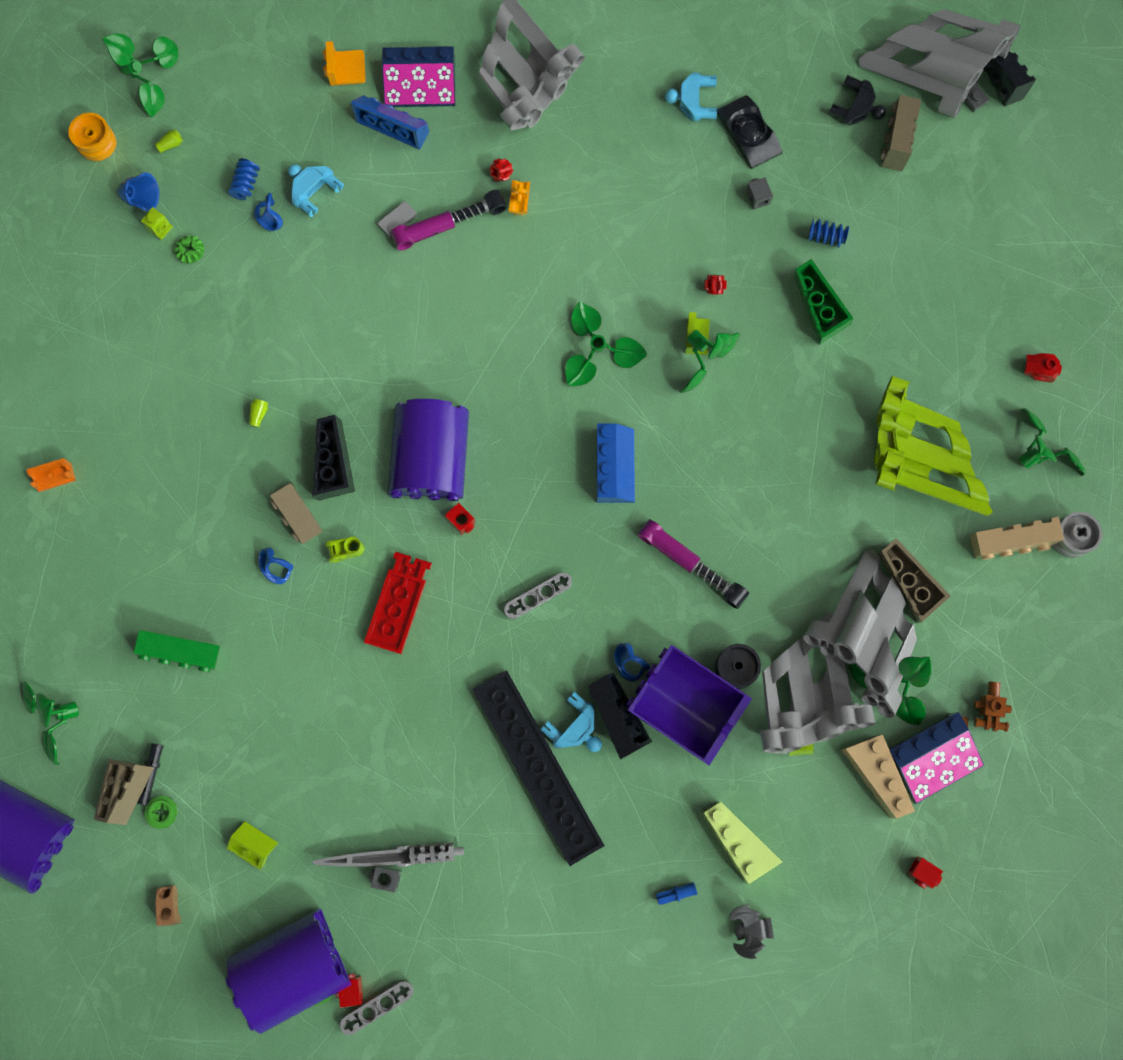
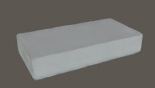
M404 201L379 221L378 226L391 238V230L393 228L407 225L417 217V213Z

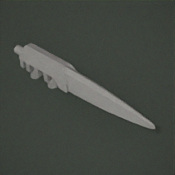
M453 842L398 846L394 850L341 855L314 860L312 863L324 866L398 865V867H406L417 863L454 861V856L464 855V847H453Z

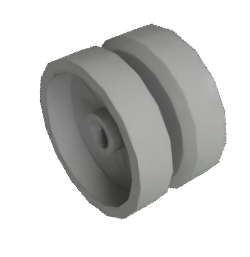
M1071 513L1060 519L1064 540L1052 546L1057 553L1064 557H1081L1099 546L1103 534L1101 525L1089 513Z

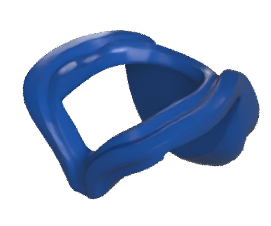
M270 192L266 196V201L259 203L255 207L254 218L266 230L276 231L282 227L283 219L270 208V206L275 204ZM265 207L263 215L260 216V208Z
M263 548L258 558L261 572L269 581L275 584L285 583L294 568L293 564L273 557L274 550L272 548ZM277 563L287 568L288 572L285 578L271 574L269 565Z
M620 643L616 646L613 655L614 661L620 674L626 680L636 681L642 676L644 670L648 671L651 668L644 659L634 655L633 647L630 643ZM633 660L642 666L636 676L625 669L624 665L627 661Z

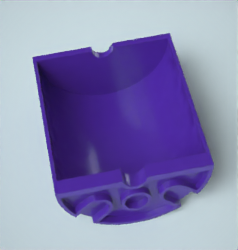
M409 399L406 401V404L398 402L395 405L388 495L391 498L398 499L402 498V496H409L410 499H421V496H428L429 500L447 498L448 501H459V499H463L469 410L462 405L454 407L451 406L452 402L438 399Z
M671 644L669 649L664 647L658 656L661 659L658 665L653 664L645 677L648 680H643L634 692L637 694V697H631L626 705L629 708L627 711L710 766L752 698Z
M0 780V877L28 893L34 894L41 887V880L44 874L48 873L53 865L51 862L52 856L59 854L63 848L62 842L72 832L75 819Z
M320 908L229 956L226 961L228 976L225 977L227 986L233 991V1004L242 1011L251 1031L255 1030L259 1034L351 985L340 954L334 945V939L323 911Z

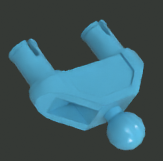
M693 72L681 84L680 93L675 89H669L665 93V100L671 104L680 100V110L691 121L716 119L717 107L702 108L699 106L700 86L716 87L717 75L709 76Z
M293 164L288 168V174L293 178L292 203L295 207H301L310 217L314 216L312 211L315 214L318 212V208L308 199L322 185L327 183L336 193L340 192L338 187L341 190L344 187V184L333 175V171L329 167H306L302 171L299 165Z
M574 692L572 697L567 699V702L580 712V716L565 732L561 733L550 721L545 726L551 731L543 726L541 732L553 741L552 744L555 748L579 746L585 741L589 751L598 752L602 748V741L600 738L590 735L594 730V705L590 702L587 703Z

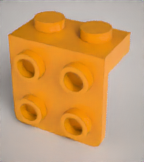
M333 41L326 42V49H323L324 61H326L324 75L325 77L328 76L330 85L365 83L364 51H335Z

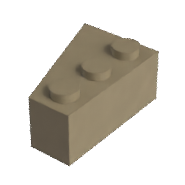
M292 482L270 495L272 499L269 501L275 510L280 509L283 515L280 517L286 526L290 525L293 529L291 534L296 542L301 541L304 544L323 531L301 496L297 493Z
M109 759L94 820L126 825L154 767Z

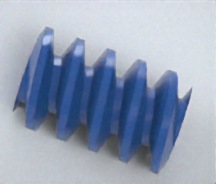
M240 158L236 164L237 168L234 171L235 175L232 177L233 181L230 184L231 188H229L228 193L235 199L244 201L246 197L252 196L250 191L254 190V186L251 184L256 183L254 178H257L258 174L255 171H259L260 167L250 160Z
M813 218L808 239L811 241L815 237L816 243L823 239V245L830 240V246L837 242V248H839L842 244L845 245L849 226H846L843 230L842 224H839L836 228L834 222L828 226V221H825L821 225V219L814 223Z

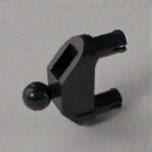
M847 75L843 86L849 87L858 93L851 109L847 110L833 103L829 111V115L842 119L844 124L848 126L866 120L869 112L872 113L873 118L878 120L886 115L884 106H873L876 95L872 83L866 79L861 81Z

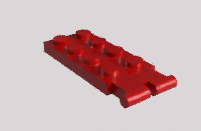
M395 552L393 559H396L393 570H388L364 643L402 655L426 584V580H423L426 569H431L432 563L415 558L414 564H410L412 556Z

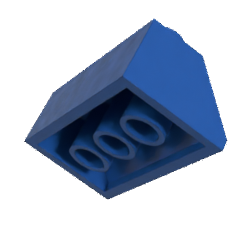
M363 95L351 102L357 123L416 149H421L429 134L428 123L425 120L412 117L405 111L396 110L389 104H382L373 97L369 98Z
M597 423V503H635L634 429L619 424Z

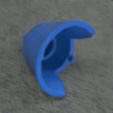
M147 172L126 178L116 191L126 204L147 212L152 207L156 208L159 201L158 183Z

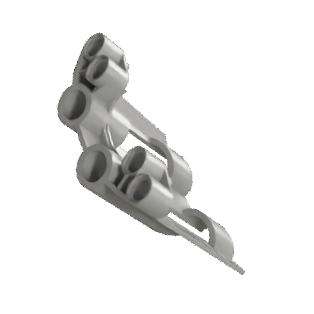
M503 0L497 14L495 32L491 44L489 43L486 47L479 75L505 109L502 114L500 113V117L511 130L522 129L526 126L532 128L540 120L543 111L551 102L558 100L564 93L569 78L582 64L585 56L574 43L558 50L517 0ZM511 20L529 41L530 55L528 59H524L507 39ZM497 62L516 83L517 89L511 95L494 76Z
M943 9L931 14L921 24H910L888 37L883 46L875 51H868L859 58L860 67L943 96L938 112L956 118L962 102L966 99L969 89L980 77L982 69L992 58L997 56L1006 58L1021 25L1004 19L999 25ZM950 23L974 33L960 38H952L936 31ZM905 47L927 54L924 59L913 65H906L890 59L900 53Z
M866 550L830 622L813 620L804 635V641L811 646H819L821 653L827 657L834 658L838 656L846 663H856L866 674L865 683L867 686L861 697L862 701L867 705L872 704V707L877 706L878 712L881 715L893 718L902 701L897 691L903 677L899 672L898 665L903 658L911 656L917 637L914 625L909 623L904 617L903 609L906 602L893 576L888 578L883 574L880 568L881 558L874 550ZM870 580L875 591L882 596L876 610H874L864 595ZM893 630L903 641L895 660L889 645V639Z
M828 612L819 621L829 623L834 613ZM804 635L762 672L768 730L763 731L762 729L760 733L763 751L767 753L787 754L807 745L830 740L849 730L875 725L872 704L858 705V703H852L846 665L838 656L834 658L825 656L827 663L826 673L818 683H813L808 652L814 646L804 641ZM787 672L792 702L788 712L780 713L776 681Z

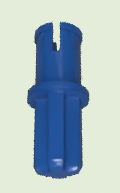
M694 882L679 887L675 885L672 889L657 893L656 898L659 905L676 900L680 902V899L697 895V890Z

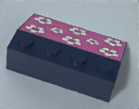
M454 46L382 48L385 105L389 104L393 107L456 106Z
M959 712L947 715L889 748L902 782L915 804L985 766L970 730Z

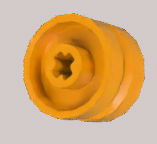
M83 113L75 117L70 123L68 129L69 138L79 153L87 160L101 161L108 158L115 151L117 145L116 136L105 119L99 114Z

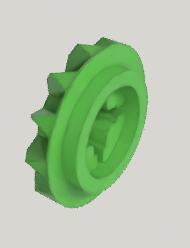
M188 235V237H181V240L176 242L174 250L180 261L194 263L203 256L204 244L196 236ZM191 245L194 251L188 250L187 252L184 247H190Z
M166 796L155 797L148 803L145 809L146 821L156 829L169 827L175 822L178 814L177 804ZM163 806V809L169 812V814L163 815L161 818L160 814L154 813V811L161 810Z

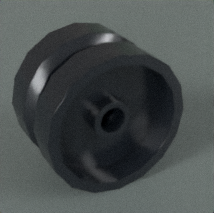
M734 644L728 646L718 655L714 670L716 675L737 689H742L757 680L761 672V661L753 648L744 644ZM735 664H740L741 668L739 670L736 669Z

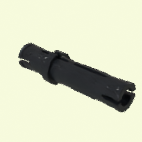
M151 743L148 759L145 760L144 765L154 767L142 791L137 802L138 804L148 805L156 772L161 765L159 761L164 745Z

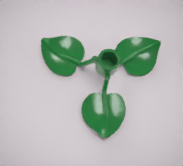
M116 33L103 37L102 41L106 45L111 59L117 65H120L123 74L132 75V78L145 82L140 84L138 95L145 112L149 117H153L164 105V93L157 84L151 85L149 80L137 74L141 72L142 64L158 60L162 68L173 67L178 60L177 45L167 37H158L152 44V50L156 57L137 61L132 56L135 51L134 43L128 36Z
M578 302L572 313V329L579 336H585L589 333L592 337L590 341L592 350L587 360L583 355H574L568 359L565 366L567 384L569 386H582L589 383L595 377L597 368L595 364L590 362L595 352L600 353L605 348L615 352L614 361L622 368L634 367L647 356V352L640 343L629 337L619 338L615 343L616 349L606 344L603 336L592 333V331H597L601 326L602 319L600 313L593 307Z
M694 330L688 336L687 342L694 347L692 351L695 353L701 368L693 375L684 389L679 392L684 393L694 389L707 374L706 367L698 351L703 352L710 347L709 359H714L715 357L722 358L734 348L741 334L739 332L732 335L717 333L716 341L712 343L698 330Z
M1026 408L1020 409L1027 413L1039 431L1031 445L1026 448L1027 451L1018 457L1020 462L1029 469L1034 464H1040L1048 459L1056 462L1057 456L1065 455L1080 468L1081 476L1085 475L1086 471L1079 458L1067 447L1063 451L1053 453L1041 439L1043 433H1047L1042 421Z
M930 656L905 657L898 665L899 672L903 676L901 682L906 683L896 714L900 719L909 724H921L926 715V709L922 701L913 696L907 697V691L910 684L915 687H924L928 684L932 673ZM856 663L849 664L854 680L861 687L866 688L865 672Z
M23 681V701L27 711L33 714L35 709H37L44 727L49 726L52 714H54L56 720H60V722L42 733V745L47 757L54 764L59 765L57 762V746L52 736V731L60 725L67 723V719L78 717V706L76 702L54 705V700L48 699L41 693L36 695L35 702L32 688L26 681Z

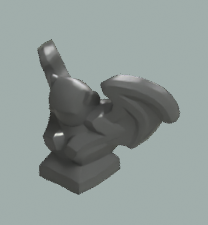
M749 905L736 907L730 913L729 919L730 921L736 919L742 921V923L735 922L734 932L737 941L745 939L743 944L733 943V948L743 958L757 959L755 955L765 947L761 941L765 938H774L771 918L758 919L760 913L748 908Z

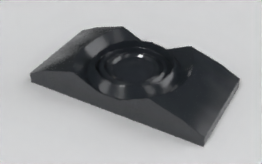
M748 95L717 109L718 117L751 169L782 154L783 151L774 131L766 124L759 107Z

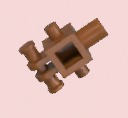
M989 681L987 695L980 696V701H974V708L979 709V716L984 717V719L975 717L974 727H983L984 730L992 728V731L995 732L998 730L1008 732L1009 723L1000 722V718H1005V713H1011L1012 706L1006 705L1007 698L1000 697V682Z

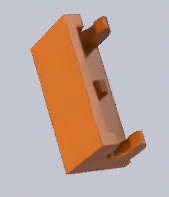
M64 458L26 469L27 474L33 479V482H30V484L38 492L76 481L72 463Z

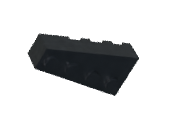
M1010 51L1006 58L1000 56L992 58L983 68L1004 107L1023 100L1036 81L1034 76L1027 74L1028 68L1025 64L1020 65L1018 55Z
M336 415L317 419L316 454L314 456L315 472H313L314 489H312V496L320 501L355 492L342 420Z
M614 672L588 685L590 695L597 705L620 760L652 742L641 720L627 711L629 708L626 705L629 702V698Z

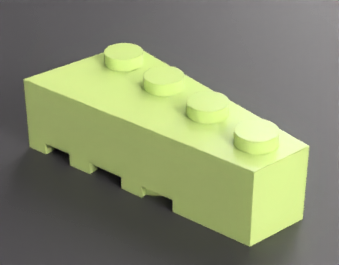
M717 802L701 812L745 883L750 884L782 863L722 802Z

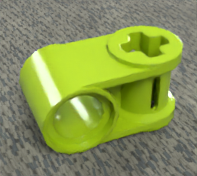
M356 537L331 540L325 543L329 551V563L358 557L364 552V544ZM358 543V548L355 551H351V545Z

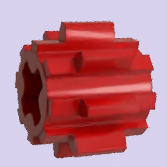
M505 158L494 160V164L489 168L491 177L497 180V182L509 180V176L513 172L512 163Z
M707 275V279L704 280V288L707 289V294H724V289H727V280H724V275Z

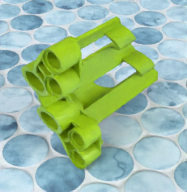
M891 376L877 413L878 436L874 456V467L877 469L875 485L895 491L896 484L989 516L993 511L989 506L988 493L983 482L976 478L970 462L971 449L967 438L961 431L960 422L905 399L910 381ZM918 421L946 431L950 438L951 450L915 438L911 434L915 422ZM936 469L964 479L969 494L930 481V470Z

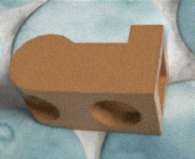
M175 885L158 887L155 901L156 926L181 924V915H179L177 887Z

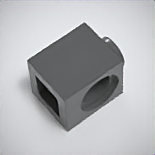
M765 177L761 179L755 178L748 183L746 193L753 210L771 204L773 195Z
M376 866L375 870L372 869L369 882H372L371 888L397 892L402 871ZM382 873L389 875L390 880L388 884L380 882V875Z

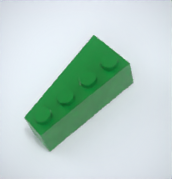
M812 259L796 268L795 280L819 344H822L850 326L854 318Z
M139 630L134 654L140 660L150 661L151 658L158 660V663L170 665V662L179 663L178 667L190 669V666L199 667L198 671L210 673L211 669L215 670L220 646Z

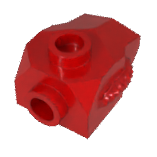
M1038 353L1036 355H1026L1024 374L1032 377L1034 380L1053 383L1057 375L1061 374L1062 365L1055 354Z

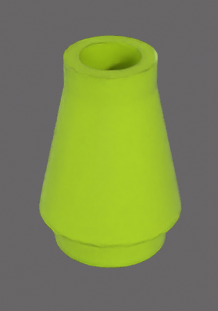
M176 129L169 130L155 143V146L160 153L180 146L183 138Z
M255 398L253 402H250L249 425L260 427L269 409L267 407L268 402Z

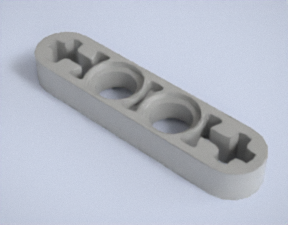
M559 573L511 600L504 607L505 615L509 619H517L562 594L571 587V576L567 573ZM561 577L568 579L567 586L559 585L557 587L559 591L556 592L551 582L554 581L556 585L560 582ZM549 586L552 589V594L550 596H543L541 589ZM527 596H533L535 604L527 606L524 599ZM521 600L522 606L525 608V610L522 611V608L520 607L516 610V615H513V613L509 614V607L513 606L515 608L519 606L518 601Z
M407 980L400 981L347 1014L340 1022L341 1031L346 1035H352L407 1001L414 992L412 983ZM401 985L404 988L408 986V996L401 994L397 997L399 1002H396L394 994L401 990ZM383 996L391 998L392 1004L390 1007L385 1008L381 1005L380 1002ZM370 1007L373 1009L374 1016L371 1019L364 1018L362 1014L364 1008ZM355 1013H358L360 1021L353 1025V1030L350 1027L346 1028L347 1019L349 1021L355 1020L357 1018Z

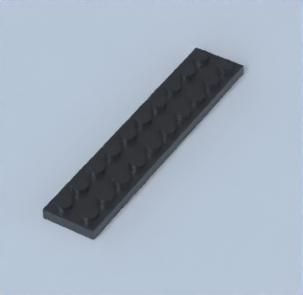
M506 670L472 689L569 866L604 847V843L508 671Z

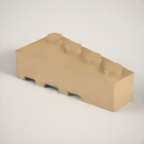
M1053 517L1043 524L1041 520L1025 524V527L1017 524L1006 527V530H1003L1001 527L976 532L970 536L974 557H982V560L993 559L994 555L1008 557L1012 556L1013 552L1027 554L1031 553L1032 549H1038L1039 552L1050 550V546L1064 540L1059 517Z
M878 735L841 749L890 818L897 819L915 812L883 735Z

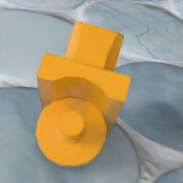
M512 180L509 213L514 215L527 214L530 182Z

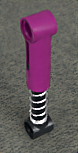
M491 190L477 204L473 203L472 206L466 205L464 209L459 208L458 211H452V213L445 211L408 226H397L391 230V235L398 250H407L414 243L453 229L456 223H462L463 220H469L471 217L475 218L476 215H482V213H490L491 215L501 214L507 209V205L500 190Z
M648 519L638 532L637 536L650 546H654L687 572H695L697 577L700 576L703 578V581L709 582L710 586L713 585L716 591H721L723 600L733 608L739 609L749 596V591L736 582L732 584L729 581H725L722 579V576L716 574V571L713 572L710 570V567L703 565L698 555L666 533L655 521Z

